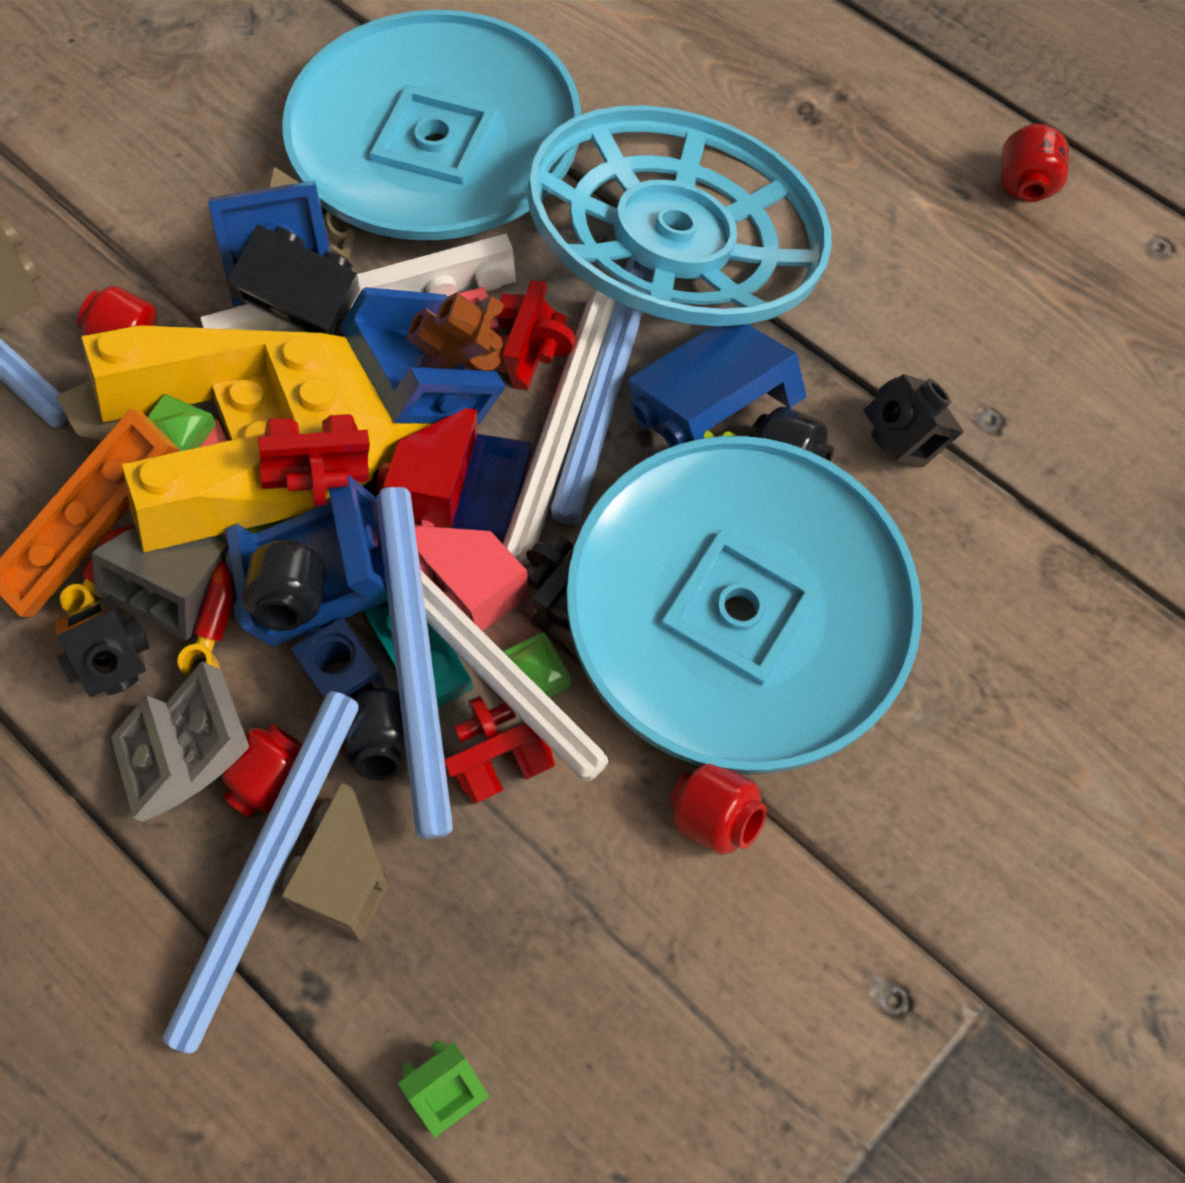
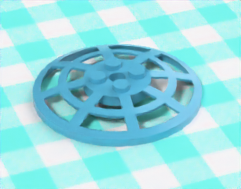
M648 105L616 106L597 109L576 116L555 128L541 143L532 161L527 188L529 210L540 236L553 254L573 274L597 291L628 307L655 317L686 324L719 327L747 325L772 319L795 308L811 295L827 267L832 249L831 226L826 210L812 186L779 153L755 137L712 118L679 109ZM649 132L686 138L681 159L654 155L623 157L611 134ZM591 139L605 162L589 171L578 182L576 188L549 173L551 166L565 152L572 149L575 145L577 146ZM704 145L717 148L743 161L764 175L771 183L750 195L730 179L711 169L700 166ZM634 173H668L676 175L675 181L648 180L640 182ZM615 178L624 191L617 208L590 197L600 185ZM695 182H700L720 192L734 203L725 207L715 197L695 187ZM543 189L571 205V223L580 244L566 243L553 226L541 201ZM786 197L795 207L805 226L810 250L779 249L776 229L764 209ZM585 213L612 224L617 241L597 244L587 226ZM749 218L759 234L762 247L736 243V223ZM631 257L642 266L654 271L652 283L627 272L612 260ZM729 259L760 264L752 276L738 285L720 271ZM589 262H596L602 269L619 281L607 276ZM776 266H808L805 278L795 291L767 303L752 295V293L768 281ZM675 277L686 279L701 278L715 289L716 292L695 293L673 290ZM732 302L740 308L719 309L695 307L680 303L709 305Z

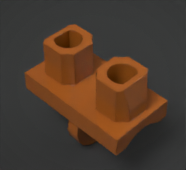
M456 292L445 298L439 307L437 315L427 308L415 313L406 335V341L425 352L420 368L449 369L460 363H464L470 370L491 371L498 367L502 360L503 341L490 328V324L493 318L502 312L504 304L493 296H489L474 304Z

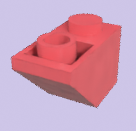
M415 526L420 570L482 631L530 597L527 570L491 531Z

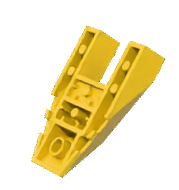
M134 326L81 336L90 384L103 423L121 419L130 408L142 411L144 414L151 413L164 394L190 405L214 400L229 440L122 464L129 508L144 553L225 534L227 527L237 523L246 529L297 517L318 508L313 507L311 490L288 491L287 488L262 489L258 437L265 435L266 422L269 419L291 418L298 422L300 434L322 433V420L326 419L329 415L351 414L358 430H368L370 441L368 454L369 482L373 480V473L380 470L384 461H392L399 440L432 425L431 423L393 422L346 337L309 332ZM358 482V483H359L361 486H363V485H365V484H367V483H369V482ZM326 489V499H327V498L330 497L329 489Z

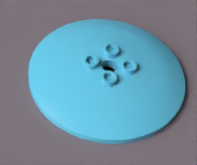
M410 11L376 19L344 33L326 45L306 64L295 79L285 103L282 121L283 139L289 163L298 181L302 183L316 180L321 206L342 221L378 235L398 239H455L495 229L530 211L527 188L533 158L541 143L555 128L581 115V106L575 83L561 60L544 43L519 27L493 17L466 11ZM434 134H442L446 136L445 138L439 141L425 140L427 138L432 137ZM579 144L565 152L551 166L549 173L562 180L574 161ZM543 189L541 201H543L550 194V192Z
M720 436L698 439L678 444L638 463L623 474L595 504L579 533L569 566L566 593L567 617L573 645L587 679L611 712L632 732L657 749L696 766L713 764L739 774H769L811 765L838 753L870 730L890 708L910 674L919 646L922 627L920 584L911 553L894 520L868 489L849 473L810 451L775 440L748 436ZM731 597H744L753 604L756 616L747 621L736 620L727 613L724 602Z

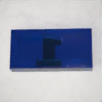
M477 434L452 525L453 529L491 531L503 544L524 484L531 456V442Z

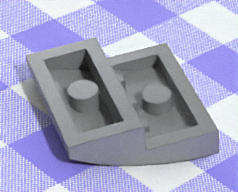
M205 662L199 664L167 703L146 695L111 736L132 817L142 822L172 809L204 789L233 765L249 748L222 671Z

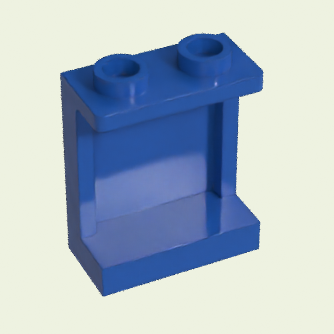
M366 287L361 290L340 325L342 332L394 423L434 424L465 408L477 410L478 424H480L506 388L496 371L466 370L462 363L449 369L420 368L425 352L406 341L408 329L415 313L425 308L437 315L440 305L448 297L446 294Z
M749 324L712 326L628 378L634 401L631 402V410L634 417L645 430L653 429L664 437L670 447L704 439V434L707 430L765 393L789 408L807 398L797 353Z
M348 475V487L328 488L331 502L326 504V506H320L258 533H251L238 523L226 528L229 549L225 553V559L228 569L234 577L237 600L234 602V613L239 625L245 632L275 647L305 635L317 626L330 625L341 617L345 619L388 602L376 499L350 475ZM294 540L300 542L318 554L323 560L326 570L322 604L317 616L308 623L290 631L272 630L261 625L246 610L242 600L251 554L260 546L273 541Z

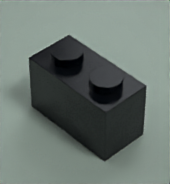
M257 224L227 280L234 297L304 332L336 336L340 325L360 291L358 275L352 271L353 265L333 252L325 251L322 256L305 248V242L285 228L275 227L274 231H271Z

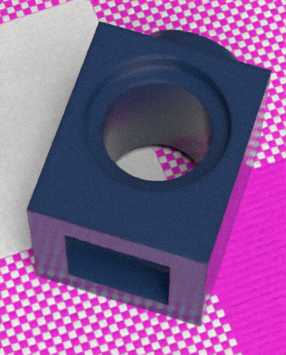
M342 617L330 625H320L313 628L302 638L299 644L291 648L303 675L322 703L330 691L339 692L353 698L364 691L380 687L386 688L380 670ZM340 660L349 661L348 666L344 670L334 674L325 673L326 668L333 662Z

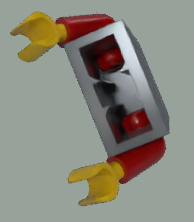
M135 525L110 530L106 533L98 548L92 552V557L82 572V575L86 578L83 584H72L62 591L60 595L61 606L71 614L101 600V598L104 599L112 595L118 607L186 641L193 633L198 635L196 644L188 645L178 655L177 663L179 669L186 677L190 675L193 663L199 658H206L207 664L220 669L219 661L212 653L215 641L222 642L234 608L236 594L234 577L230 573L225 559V553L229 549L227 535L225 533L144 553Z

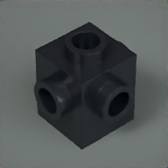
M902 374L900 377L886 382L878 390L877 398L863 409L874 427L871 429V435L875 442L885 452L892 454L896 461L924 467L964 433L948 409V406L951 404L948 394L932 379L925 381Z
M112 595L56 620V636L64 649L56 653L59 664L72 685L80 681L82 682L90 698L103 691L107 695L120 693L133 686L139 680L138 675L146 671L142 652L150 649L149 642L135 617L125 621Z

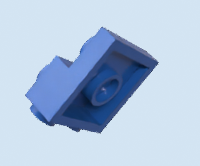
M316 180L210 197L208 200L227 280L257 224L271 231H274L275 227L285 228L299 236L305 242V248L322 256L325 251L332 252ZM229 287L233 306L247 304L235 298Z

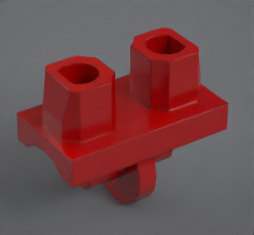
M531 280L526 294L502 293L500 302L504 306L502 312L497 315L500 328L511 329V333L509 336L499 335L503 341L502 360L498 367L493 370L508 373L513 388L529 390L539 361L549 364L554 356H566L572 351L575 344L574 333L565 325L567 317L562 313L555 312L544 299L548 289L544 281Z
M351 414L329 415L326 419L322 420V433L300 434L298 422L291 418L269 419L266 422L265 435L258 437L262 489L287 488L288 491L311 490L313 507L326 506V489L348 487V475L357 482H369L368 454L370 441L368 430H358Z
M480 695L468 700L473 717L453 727L461 743L479 734H482L485 741L444 760L448 779L456 777L460 788L472 804H476L504 791L490 762L491 759L511 751L524 780L555 766L551 748L526 723L499 734L496 726L516 718L515 713L506 702L488 710Z

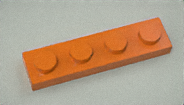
M133 408L128 410L0 558V596L20 617H34L128 510L129 502L122 464L176 453L180 450L142 411Z

